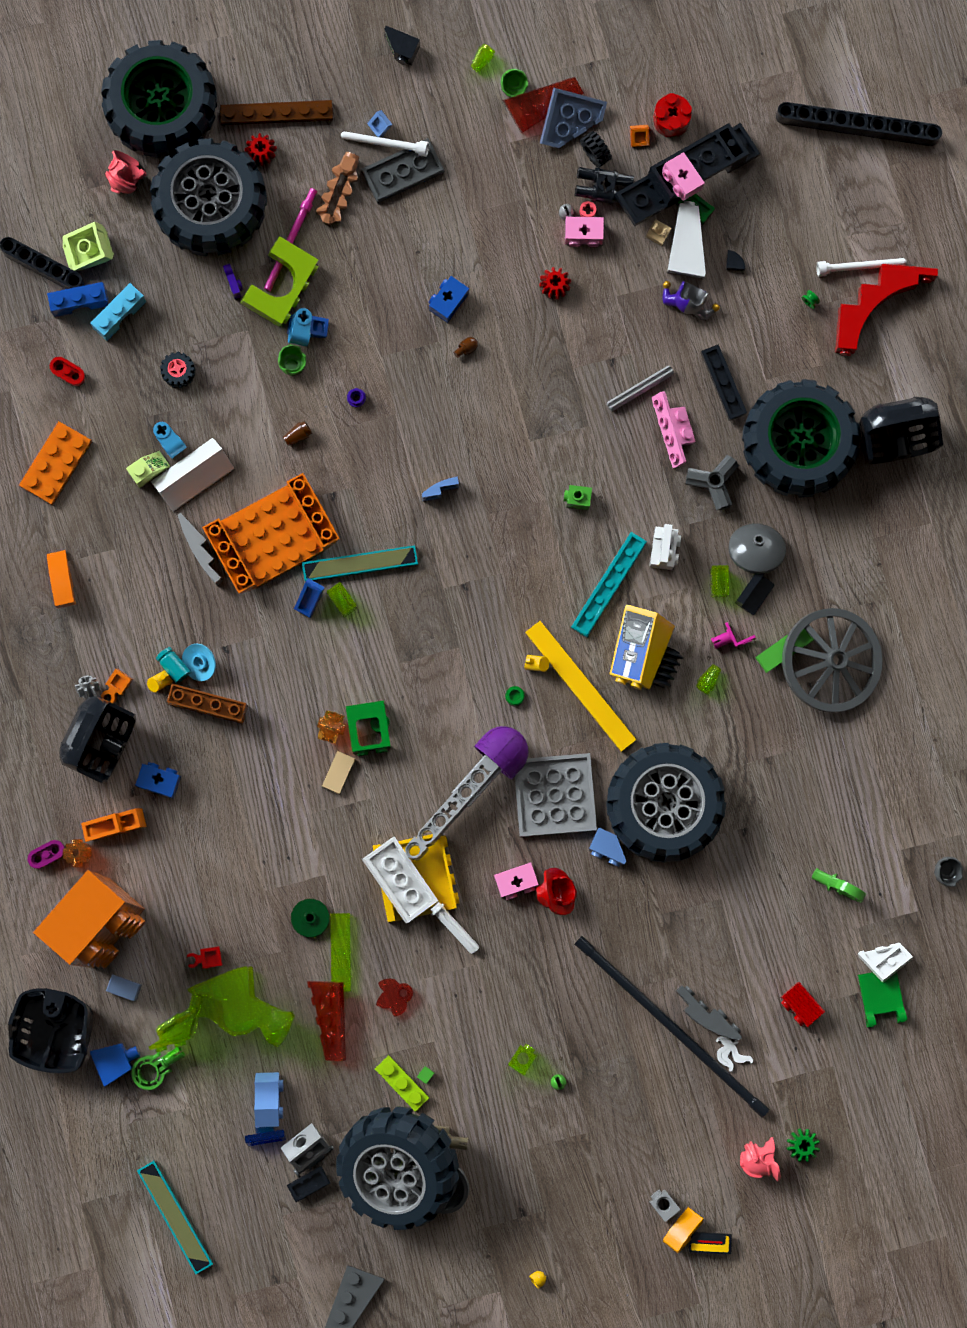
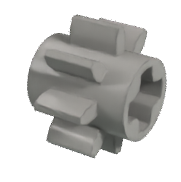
M89 675L81 677L78 680L79 684L75 685L79 697L84 699L97 696V691L101 690L97 679Z

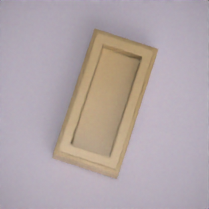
M337 751L322 787L340 794L355 758Z

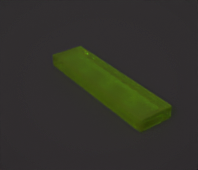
M331 913V992H351L350 913Z

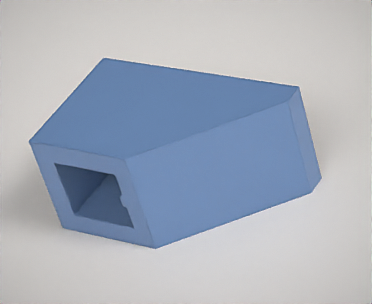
M598 828L588 849L592 851L591 855L602 859V856L610 859L609 863L619 867L620 864L624 866L626 859L617 835Z

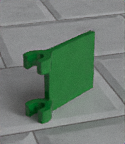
M873 972L858 975L867 1028L875 1027L876 1019L874 1015L896 1012L897 1023L907 1021L897 972L884 983Z

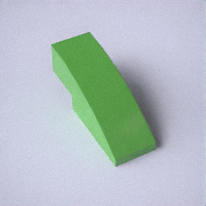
M803 629L797 637L794 646L804 648L814 639ZM788 635L755 657L766 673L782 663L783 647Z

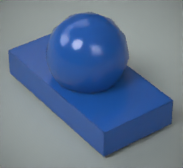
M308 578L294 609L311 618L318 602L322 598L325 587Z

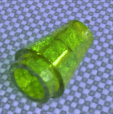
M483 43L482 46L478 47L470 67L479 73L494 58L495 51Z
M712 664L699 677L696 687L703 693L709 694L710 691L714 690L721 669Z

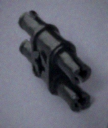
M579 167L577 178L591 180L594 186L576 185L574 196L589 198L592 202L609 203V205L619 203L615 197V193H617L615 186H629L633 184L634 176L619 174L616 170H603L599 167L595 169ZM603 181L605 183V187H607L605 191L603 185H601Z

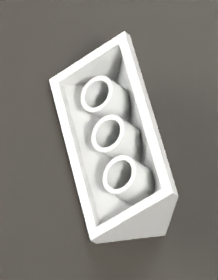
M212 438L153 479L151 483L172 512H174L235 468L223 449Z

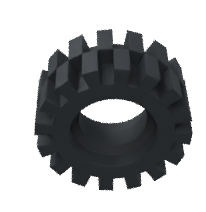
M592 131L580 139L583 151L586 152V156L589 157V160L596 167H601L612 159L608 146L605 145L604 140L596 132Z

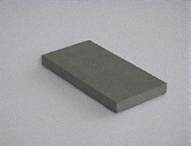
M429 138L423 140L429 142L427 157L418 156L415 151L404 149L361 169L377 204L445 173Z

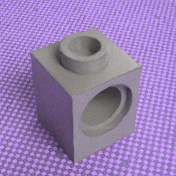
M659 1189L650 1196L652 1198L649 1201L665 1222L681 1210L666 1190L661 1192ZM661 1199H667L669 1202L668 1207L664 1210L658 1206Z

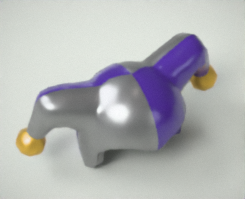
M669 281L663 283L662 300L664 305L678 307L681 312L693 314L702 320H707L714 312L720 309L718 304H713L712 308L708 310L705 309L704 304L709 293L683 281L677 293L670 294L669 288L671 283Z

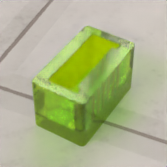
M712 565L710 568V596L727 597L729 595V566Z
M341 582L327 590V595L343 617L357 609L356 603Z

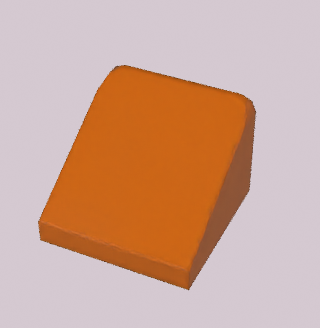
M648 125L629 126L631 147L650 146Z

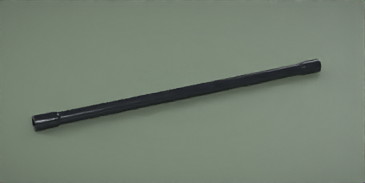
M583 936L575 942V946L599 965L747 1102L749 1107L761 1118L769 1112L770 1109L757 1097H754L607 961Z

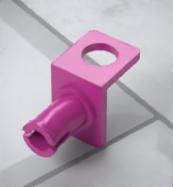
M726 622L727 632L711 638L712 642L715 643L713 644L715 649H718L730 642L734 643L735 647L738 648L755 640L756 636L753 635L737 643L729 623Z

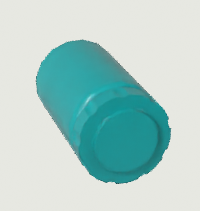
M171 647L165 648L156 657V660L160 662V665L176 684L183 681L191 673Z

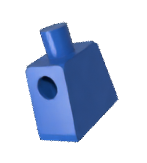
M123 1043L90 1051L103 1086L113 1083L131 1071L133 1067L131 1061L140 1057L136 1046L126 1050Z

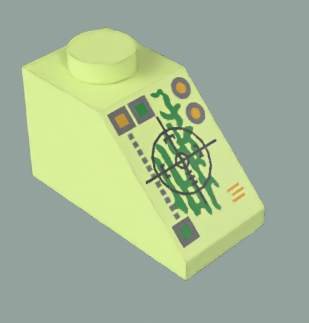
M158 451L140 458L128 466L126 470L137 486L141 488L171 466L161 452Z

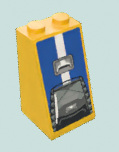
M626 604L610 670V675L616 678L615 681L622 685L629 683L633 688L639 690L642 687L650 689L675 625L656 612Z

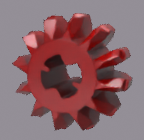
M261 133L258 134V138L252 135V141L246 142L248 147L245 148V152L249 154L256 164L259 161L260 166H263V161L270 164V158H275L274 152L277 151L276 146H274V140H269V135L267 134L263 138Z
M552 267L551 272L545 270V275L540 276L542 282L539 283V287L544 288L542 293H548L549 299H551L552 295H555V299H559V294L565 297V291H570L569 284H571V279L567 278L568 273L562 274V268H559L557 272L555 267ZM557 281L558 286H553L554 283L552 282Z

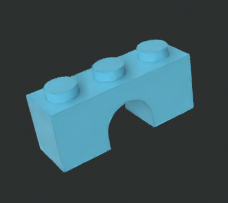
M129 283L91 322L93 329L108 341L120 329L121 321L130 313L134 315L146 303L144 295Z

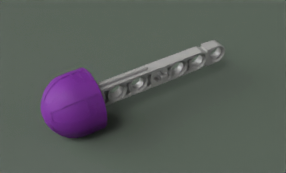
M500 726L489 730L474 747L483 757L451 792L452 795L422 827L418 832L417 838L414 836L407 844L405 852L410 859L420 860L429 850L428 847L435 844L459 815L473 804L500 772L512 780L523 768L528 758V745L519 731L511 727ZM483 767L490 773L489 775L482 770ZM479 773L484 774L483 782L476 783L474 780L475 776ZM470 788L472 791L471 795L467 798L462 797L463 789ZM450 805H456L458 809L456 811L451 810ZM446 811L451 817L448 818L443 812ZM439 817H444L446 823L441 827L436 826V820ZM428 831L432 832V839L430 841H424V833ZM413 846L420 848V852L416 856L410 855V849Z

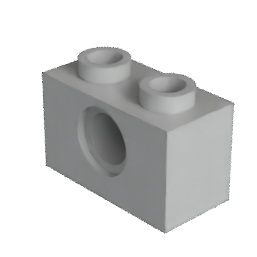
M312 1123L281 1147L289 1162L298 1172L302 1171L330 1148L322 1134Z

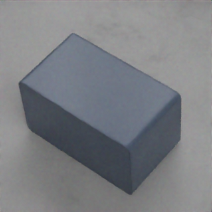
M112 974L106 991L131 1001H136L142 985Z

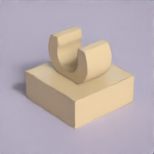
M655 219L646 237L662 246L672 228Z

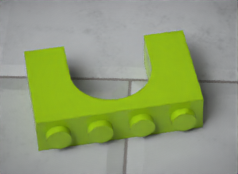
M280 236L275 241L268 256L286 266L291 272L293 287L290 293L282 297H274L251 285L240 302L243 306L278 327L282 323H287L291 316L289 314L291 307L295 308L300 300L298 297L301 291L304 292L309 285L308 277L310 275L313 276L319 267L316 265L318 259Z

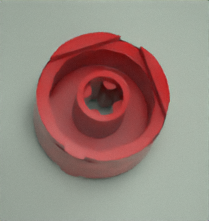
M674 93L667 94L655 106L653 115L655 129L665 137L682 135L689 127L692 107L684 97Z

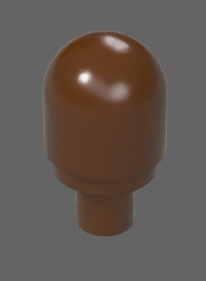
M467 337L460 342L459 348L453 353L457 358L463 354L465 356L469 355L477 349L478 342L474 337Z

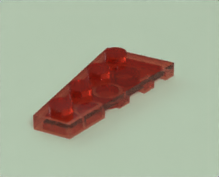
M575 77L502 100L519 131L523 133L546 118L553 88L580 95L584 94Z
M307 981L308 988H311L313 995L311 997L312 1005H315L318 1016L315 1017L316 1022L320 1026L322 1033L320 1039L325 1060L345 1061L344 982Z

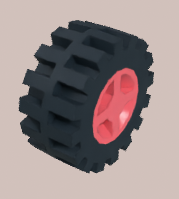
M172 352L170 353L171 355H166L165 359L161 362L162 365H160L164 381L174 388H182L184 385L186 387L189 382L193 381L192 378L195 376L193 361L185 353Z

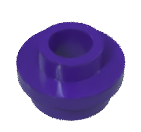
M358 388L350 390L347 394L349 405L352 407L362 406L366 401L365 393ZM357 395L360 399L359 401H354L353 397Z

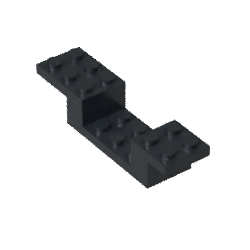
M728 123L651 166L647 176L615 193L616 199L634 227L682 200L676 196L670 181H666L662 174L664 164L681 153H685L703 181L723 170L730 173L757 158L760 152L742 124L739 123L732 127Z

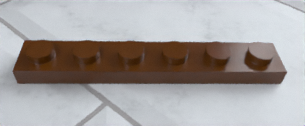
M332 100L220 105L221 125L333 120Z

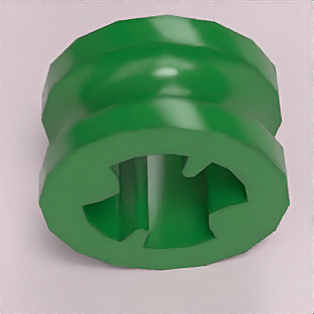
M808 290L806 292L807 295H803L801 298L809 308L814 309L815 304L820 303V299L815 293Z

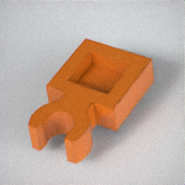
M116 668L105 684L110 688L101 694V698L105 699L110 694L111 700L109 702L114 704L117 700V693L123 695L133 679Z

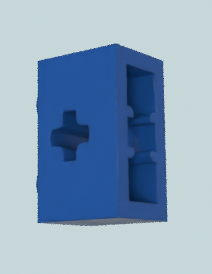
M452 276L441 283L439 293L437 295L433 294L428 302L430 304L429 311L446 323L450 321L469 295V288ZM449 296H451V300H444V297L448 298Z
M148 762L147 765L142 764L135 786L174 799L181 776L177 775L178 771L166 768V771L158 769L159 765ZM161 775L163 782H158L157 784L154 778Z

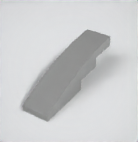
M179 513L178 518L184 536L194 556L206 574L218 586L222 579L211 568L215 561L204 549L208 544L207 540Z

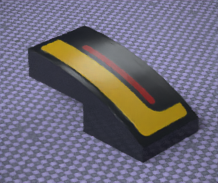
M694 1232L689 1241V1252L731 1254L732 1234Z

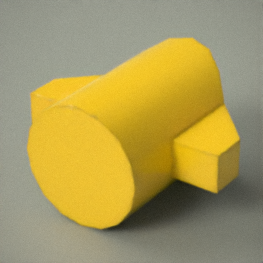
M527 655L524 665L525 670L542 672L548 670L549 659L547 657Z
M164 670L149 678L147 686L150 691L157 692L170 685L173 680Z

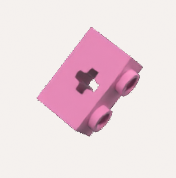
M684 152L664 164L662 169L663 177L666 181H670L674 193L682 201L702 190L705 183Z
M566 217L565 244H569L572 247H578L580 244H585L589 247L602 245L604 217ZM582 230H586V235H583Z
M531 863L494 875L501 898L506 897V900L517 897L516 893L524 891L525 894L535 891V886H538ZM514 877H517L518 880L522 879L520 887L511 884L514 881Z

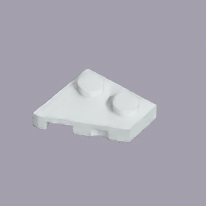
M900 943L858 953V957L883 983L913 958Z

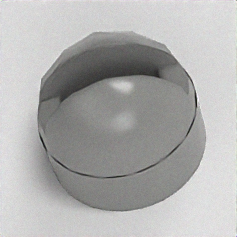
M564 204L560 207L559 216L561 219L566 220V217H573L574 209L571 205ZM564 208H567V209H568V211H569V213H570L569 215H567V213H566V211H565Z

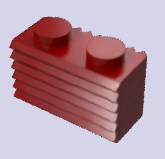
M800 982L794 984L780 997L783 1000L781 1005L787 1011L791 1010L795 1014L794 1020L800 1026L809 1027L825 1013Z

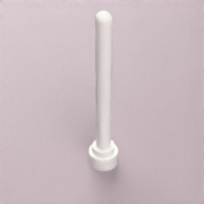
M350 132L341 133L342 139L415 151L418 156L427 157L429 151V142L420 141L415 144Z
M904 258L829 264L826 261L817 262L816 269L818 277H823L830 274V272L880 268L881 264L906 265L907 261Z

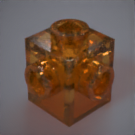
M326 710L324 717H320L317 728L320 729L317 739L336 744L339 735H343L346 724H343L345 716Z
M83 839L71 840V843H67L66 848H63V860H66L67 864H72V867H84V864L89 863V859L92 858L91 847H89V844L83 843ZM78 849L79 855L73 856V850Z

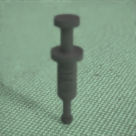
M331 1145L326 1152H324L321 1156L315 1159L302 1171L298 1172L296 1169H294L293 1171L297 1175V1177L300 1178V1174L304 1172L306 1169L312 1171V1167L321 1160H323L325 1158V1155L334 1149V1146Z

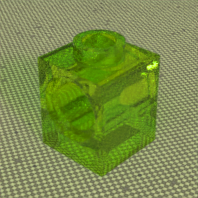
M527 1044L524 1047L519 1045L507 1065L525 1075L537 1056L534 1054L535 1049ZM520 1053L528 1055L529 1060L526 1064L518 1062L517 1057Z

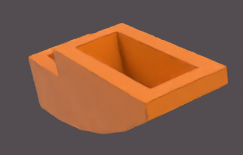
M66 550L47 554L55 607L58 609L76 605Z
M142 808L114 813L81 823L85 842L147 827Z

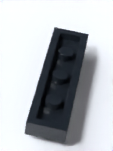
M719 344L702 350V358L728 420L731 421L746 415V408Z

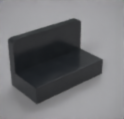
M765 573L754 574L735 602V604L751 615H755L775 586L774 583L763 577Z

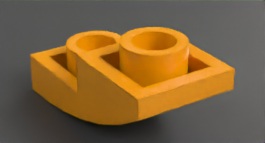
M688 1207L670 1228L663 1242L679 1253L691 1240V1235L701 1226L703 1218Z

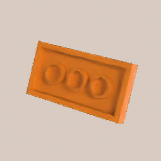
M58 421L19 486L53 505L92 440Z

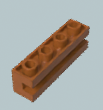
M175 684L171 685L167 703L171 706L240 724L244 723L248 709L247 703Z

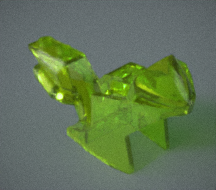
M244 966L187 988L188 992L192 994L189 1008L180 1014L177 1013L156 1028L159 1040L149 1046V1050L155 1049L157 1053L168 1050V1045L174 1044L175 1048L187 1045L186 1041L195 1036L197 1024L201 1017L211 1019L218 1024V1027L231 1036L250 1034L260 1027L266 1041L275 1047H279L286 1039L295 1015L293 1011L281 1010L256 997L254 969L252 966Z

